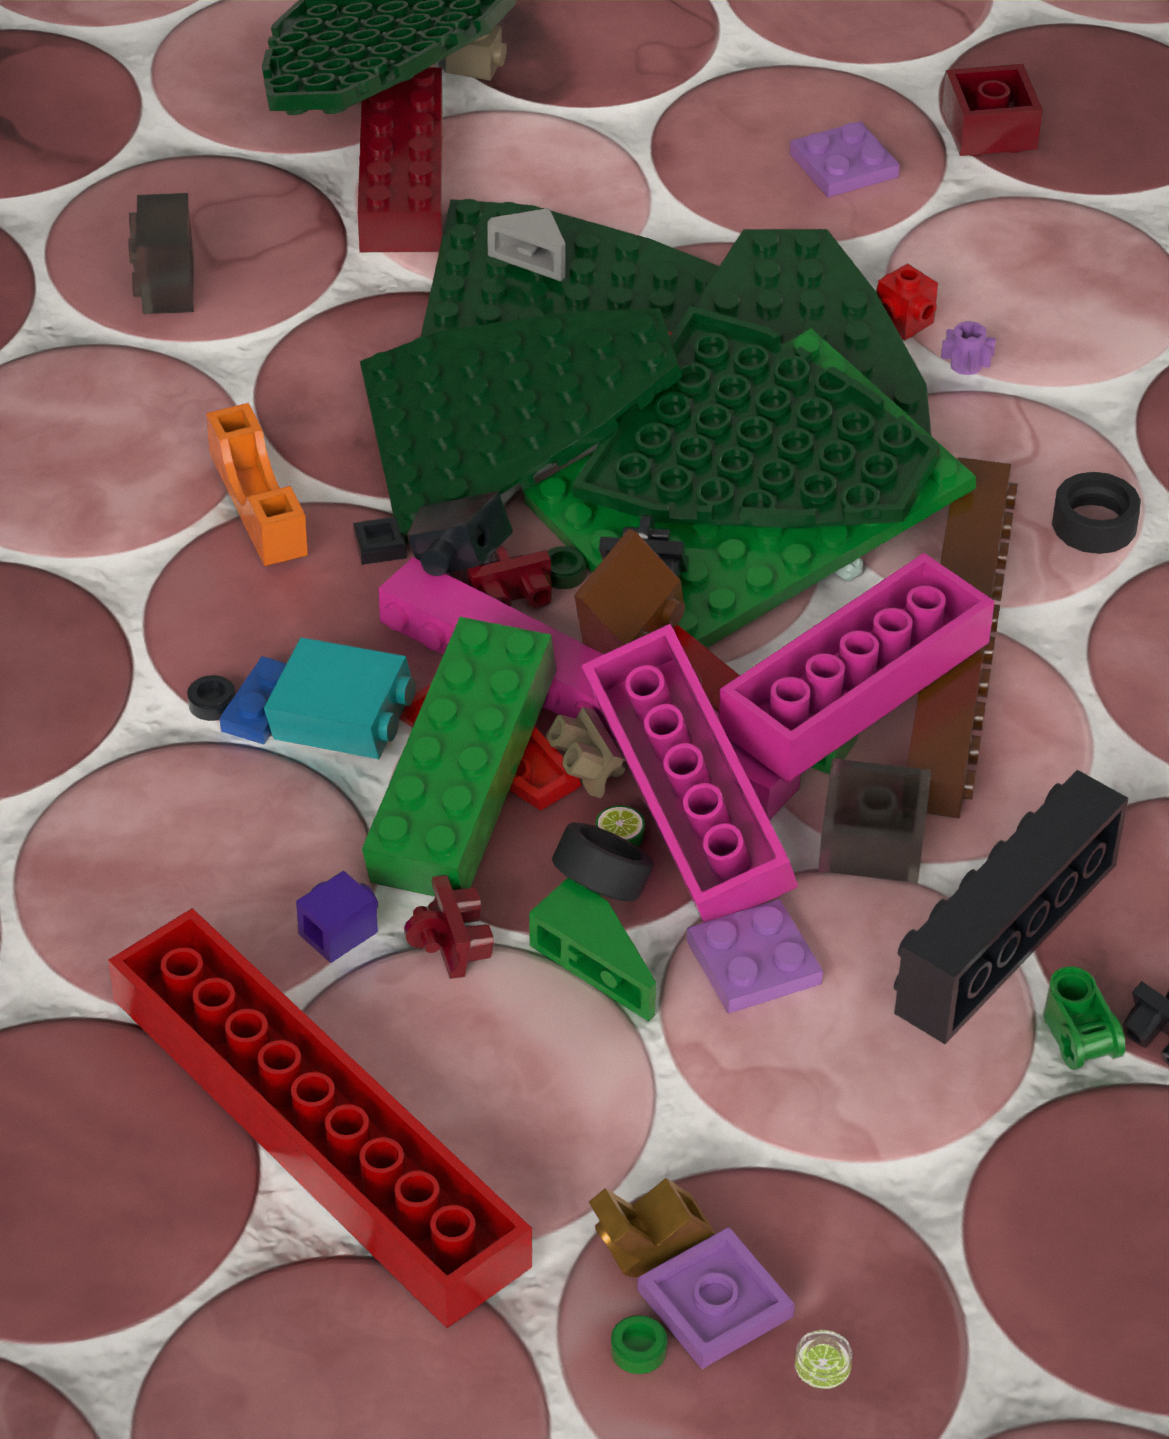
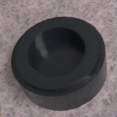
M216 675L198 678L191 683L187 691L190 712L195 717L206 721L220 720L221 715L235 696V687L232 682Z

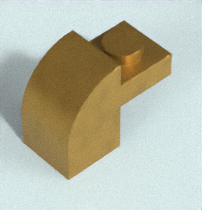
M667 1178L662 1180L633 1205L606 1188L589 1201L599 1219L595 1229L608 1247L620 1270L626 1276L638 1278L716 1234L692 1194Z

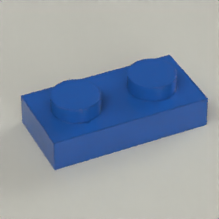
M261 656L221 715V732L263 745L266 743L272 733L264 707L287 663Z

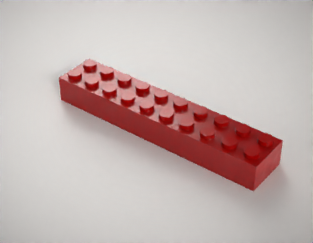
M193 908L108 959L113 1000L446 1328H449L532 1268V1227Z

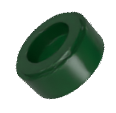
M559 546L547 551L551 558L550 581L553 588L571 589L577 587L585 580L587 561L580 551L568 546Z

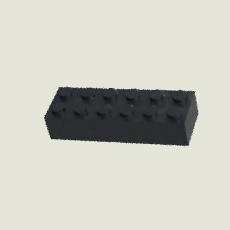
M1076 770L1063 785L1060 783L1055 784L1049 791L1044 804L1035 813L1032 811L1026 813L1021 819L1016 832L1006 842L1000 840L991 850L987 861L977 871L974 869L970 870L962 879L958 890L948 900L942 899L935 905L928 921L918 931L912 929L905 935L898 948V956L901 957L899 974L894 982V990L897 991L894 1014L946 1044L1116 866L1128 797L1079 770Z

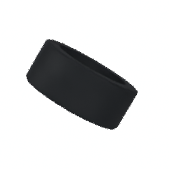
M1101 472L1079 473L1064 480L1058 487L1052 526L1057 537L1072 548L1096 554L1116 552L1128 546L1136 536L1141 499L1136 489L1122 478ZM1086 505L1103 506L1117 513L1119 517L1108 520L1089 519L1078 514L1073 509Z
M572 822L566 826L552 856L554 866L576 883L594 892L621 901H635L640 897L654 867L651 857L631 842L599 827Z

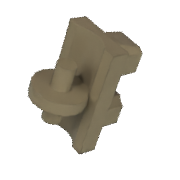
M582 707L576 719L560 714L556 717L547 733L546 738L551 747L563 750L565 754L563 756V767L568 775L580 778L586 791L591 796L602 798L605 793L607 778L620 777L628 766L615 738L609 735L595 710Z

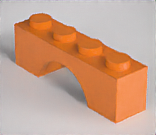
M245 403L206 413L210 456L263 565L268 566L307 556L305 513L292 487H279L268 458L263 430L250 404Z

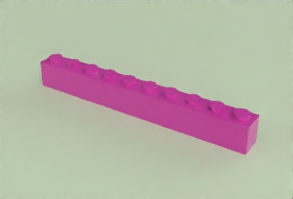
M414 557L378 588L380 622L387 625L390 629L399 631L424 644L430 650L437 651L443 655L459 617L551 634L557 671L542 708L576 719L582 707L595 710L609 735L614 737L581 666L604 655L603 653L445 573L441 576L428 574L423 569L421 561ZM715 711V713H716V715H717V717H718V719H719V712ZM729 739L770 821L799 790L801 774L787 783Z

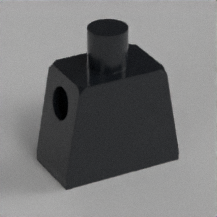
M498 491L421 506L408 532V541L415 558L421 561L423 569L430 575L441 576L447 572L473 568L483 564L513 533V529Z

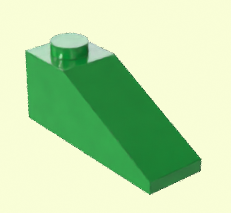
M568 877L529 912V946L649 1022L655 1016L656 981L609 902L603 899L599 893L576 883Z

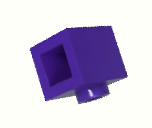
M344 870L328 881L317 884L309 893L296 900L298 935L330 963L378 933V901L375 894L366 884H359Z

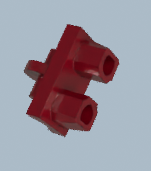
M499 546L491 555L492 562L467 569L469 586L510 607L511 601L525 598L528 606L533 608L546 606L551 603V558L547 550L509 558L506 549L503 546Z
M447 875L432 877L431 884L435 892V898L428 907L418 906L413 910V916L405 923L403 928L404 935L410 946L425 948L427 953H435L440 949L450 979L465 977L467 962L491 958L494 937L490 926L487 924L465 927L464 923L478 922L480 919L481 903L476 888L452 890Z

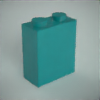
M300 637L264 707V711L273 739L380 759L387 742L393 741L397 734L399 718L405 705L409 706L414 699L416 681L414 677H411L406 656Z

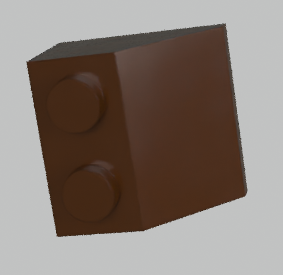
M631 529L625 532L574 595L583 644L603 654L666 625L671 624L672 628L680 622L685 611L681 580L642 537Z

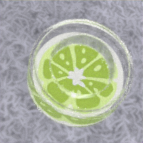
M829 1330L810 1332L801 1338L796 1347V1372L802 1381L814 1388H835L844 1383L850 1375L853 1358L852 1348L848 1341L836 1332Z

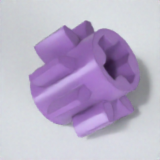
M961 322L956 325L954 330L947 329L946 340L942 341L941 358L951 359L950 366L955 372L962 375H974L981 371L982 366L990 367L991 357L994 356L996 339L992 337L986 338V328L977 322Z

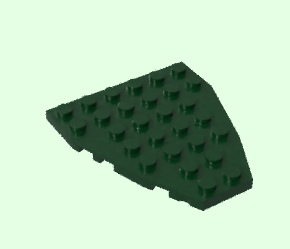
M298 0L271 26L272 37L268 39L269 49H266L262 63L269 110L285 111L287 115H299L309 110H322L324 114L340 113L348 107L400 82L410 80L419 72L476 39L491 33L492 29L515 6L516 0Z
M450 199L421 337L442 330L566 312L660 308L668 331L673 332L690 306H698L704 289L719 266L646 237L551 211L565 241V278L562 281H558L488 256V221L492 217L544 208L514 202L497 203L473 199Z
M743 229L704 289L697 308L769 327L780 334L781 343L783 344L812 328L932 436L927 384L876 291L828 229Z
M690 306L670 335L683 377L668 389L659 392L654 397V400L642 410L632 406L616 419L619 428L600 441L572 484L574 498L640 518L643 514L653 515L654 522L780 528H813L904 522L940 460V446L927 435L918 433L914 429V425L904 416L896 419L884 408V400L875 392L833 366L827 370L821 368L811 361V353L804 348L799 347L794 351L781 343L780 334L773 329Z
M660 308L566 312L442 330L416 338L409 343L385 352L376 353L372 357L361 360L362 375L393 516L397 519L400 533H403L405 544L409 543L408 532L421 506L495 491L502 495L517 484L523 490H526L536 483L533 476L540 469L548 464L553 465L555 463L560 468L617 430L619 425L616 419L630 407L635 406L642 410L654 400V397L659 392L668 389L683 377Z

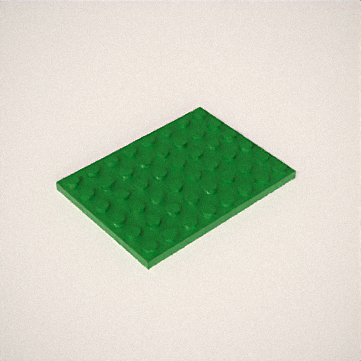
M812 328L784 343V345L794 351L799 347L804 348L811 353V361L821 368L827 370L833 366L875 392L884 400V408L896 419L904 416L914 425V429L918 433L927 435L940 446V460L904 522L813 528L655 522V529H670V541L684 542L685 556L689 557L688 572H680L679 576L685 611L677 625L706 648L976 489V476ZM593 452L524 490L523 496L525 504L565 546L575 548L586 558L587 568L593 573L603 561L599 552L600 537L621 538L623 536V528H639L641 518L573 497L572 484Z

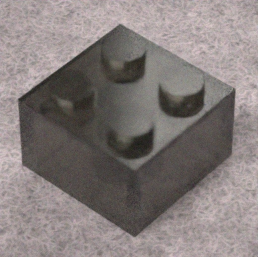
M188 193L137 195V212H129L131 236L128 239L130 264H133L134 271H139L132 272L133 297H141L143 314L194 312V253Z
M832 758L821 833L818 871L918 883L931 770Z

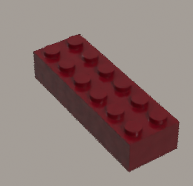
M428 67L414 75L410 80L400 82L361 101L357 212L359 253L439 252L442 241L443 177L442 67Z

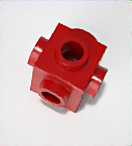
M908 263L878 280L876 293L904 341L934 323L937 309L938 282Z

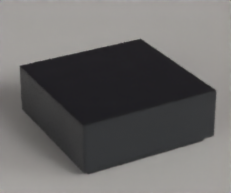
M396 517L353 523L354 538L362 565L407 558L403 533H400Z

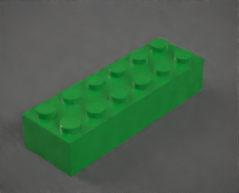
M459 617L363 844L362 852L370 883L435 897V892L431 884L432 877L447 875L452 890L468 889L471 887L557 671L551 634Z

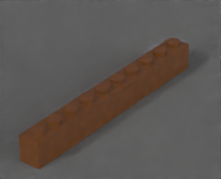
M958 457L957 460L976 476V489L952 502L949 506L940 564L992 600L1001 601L1005 574L996 573V569L1006 570L1009 543L1000 541L1001 539L1010 540L1014 513L1005 512V509L1014 510L1018 483L1009 482L1011 464ZM994 604L991 632L994 633L997 632L1000 605ZM990 636L988 644L919 691L905 772L901 810L960 818L962 799L972 800L976 771L967 770V764L977 765L981 736L972 735V731H982L986 702H978L977 697L987 698L991 669L982 668V664L992 665L996 637Z

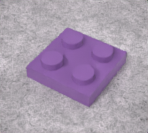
M861 121L848 123L820 133H812L806 137L790 141V155L827 198L898 178L900 164Z
M780 899L687 928L686 941L728 1014L822 984L823 970Z
M730 1227L638 1277L637 1291L701 1369L794 1317L795 1304Z

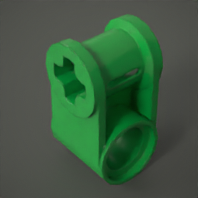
M1074 966L1062 967L1056 970L1050 979L1043 1017L1059 1045L1060 1053L1066 1065L1071 1070L1082 1068L1084 1061L1107 1055L1112 1059L1123 1057L1126 1048L1123 1029L1115 1014L1109 1009L1092 975L1084 969Z

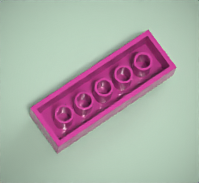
M922 553L720 689L719 721L730 740L789 783L988 644L995 601L927 554Z
M671 624L582 664V669L592 693L703 923L759 906L797 888L798 884L791 863Z

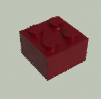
M1024 64L946 70L942 112L960 156H980L982 154L1001 152L1018 153L1024 150L1038 149L1043 109Z

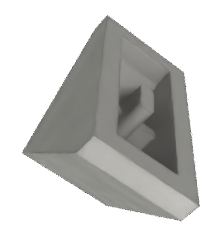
M549 208L492 217L488 221V256L558 281H562L565 278V241Z

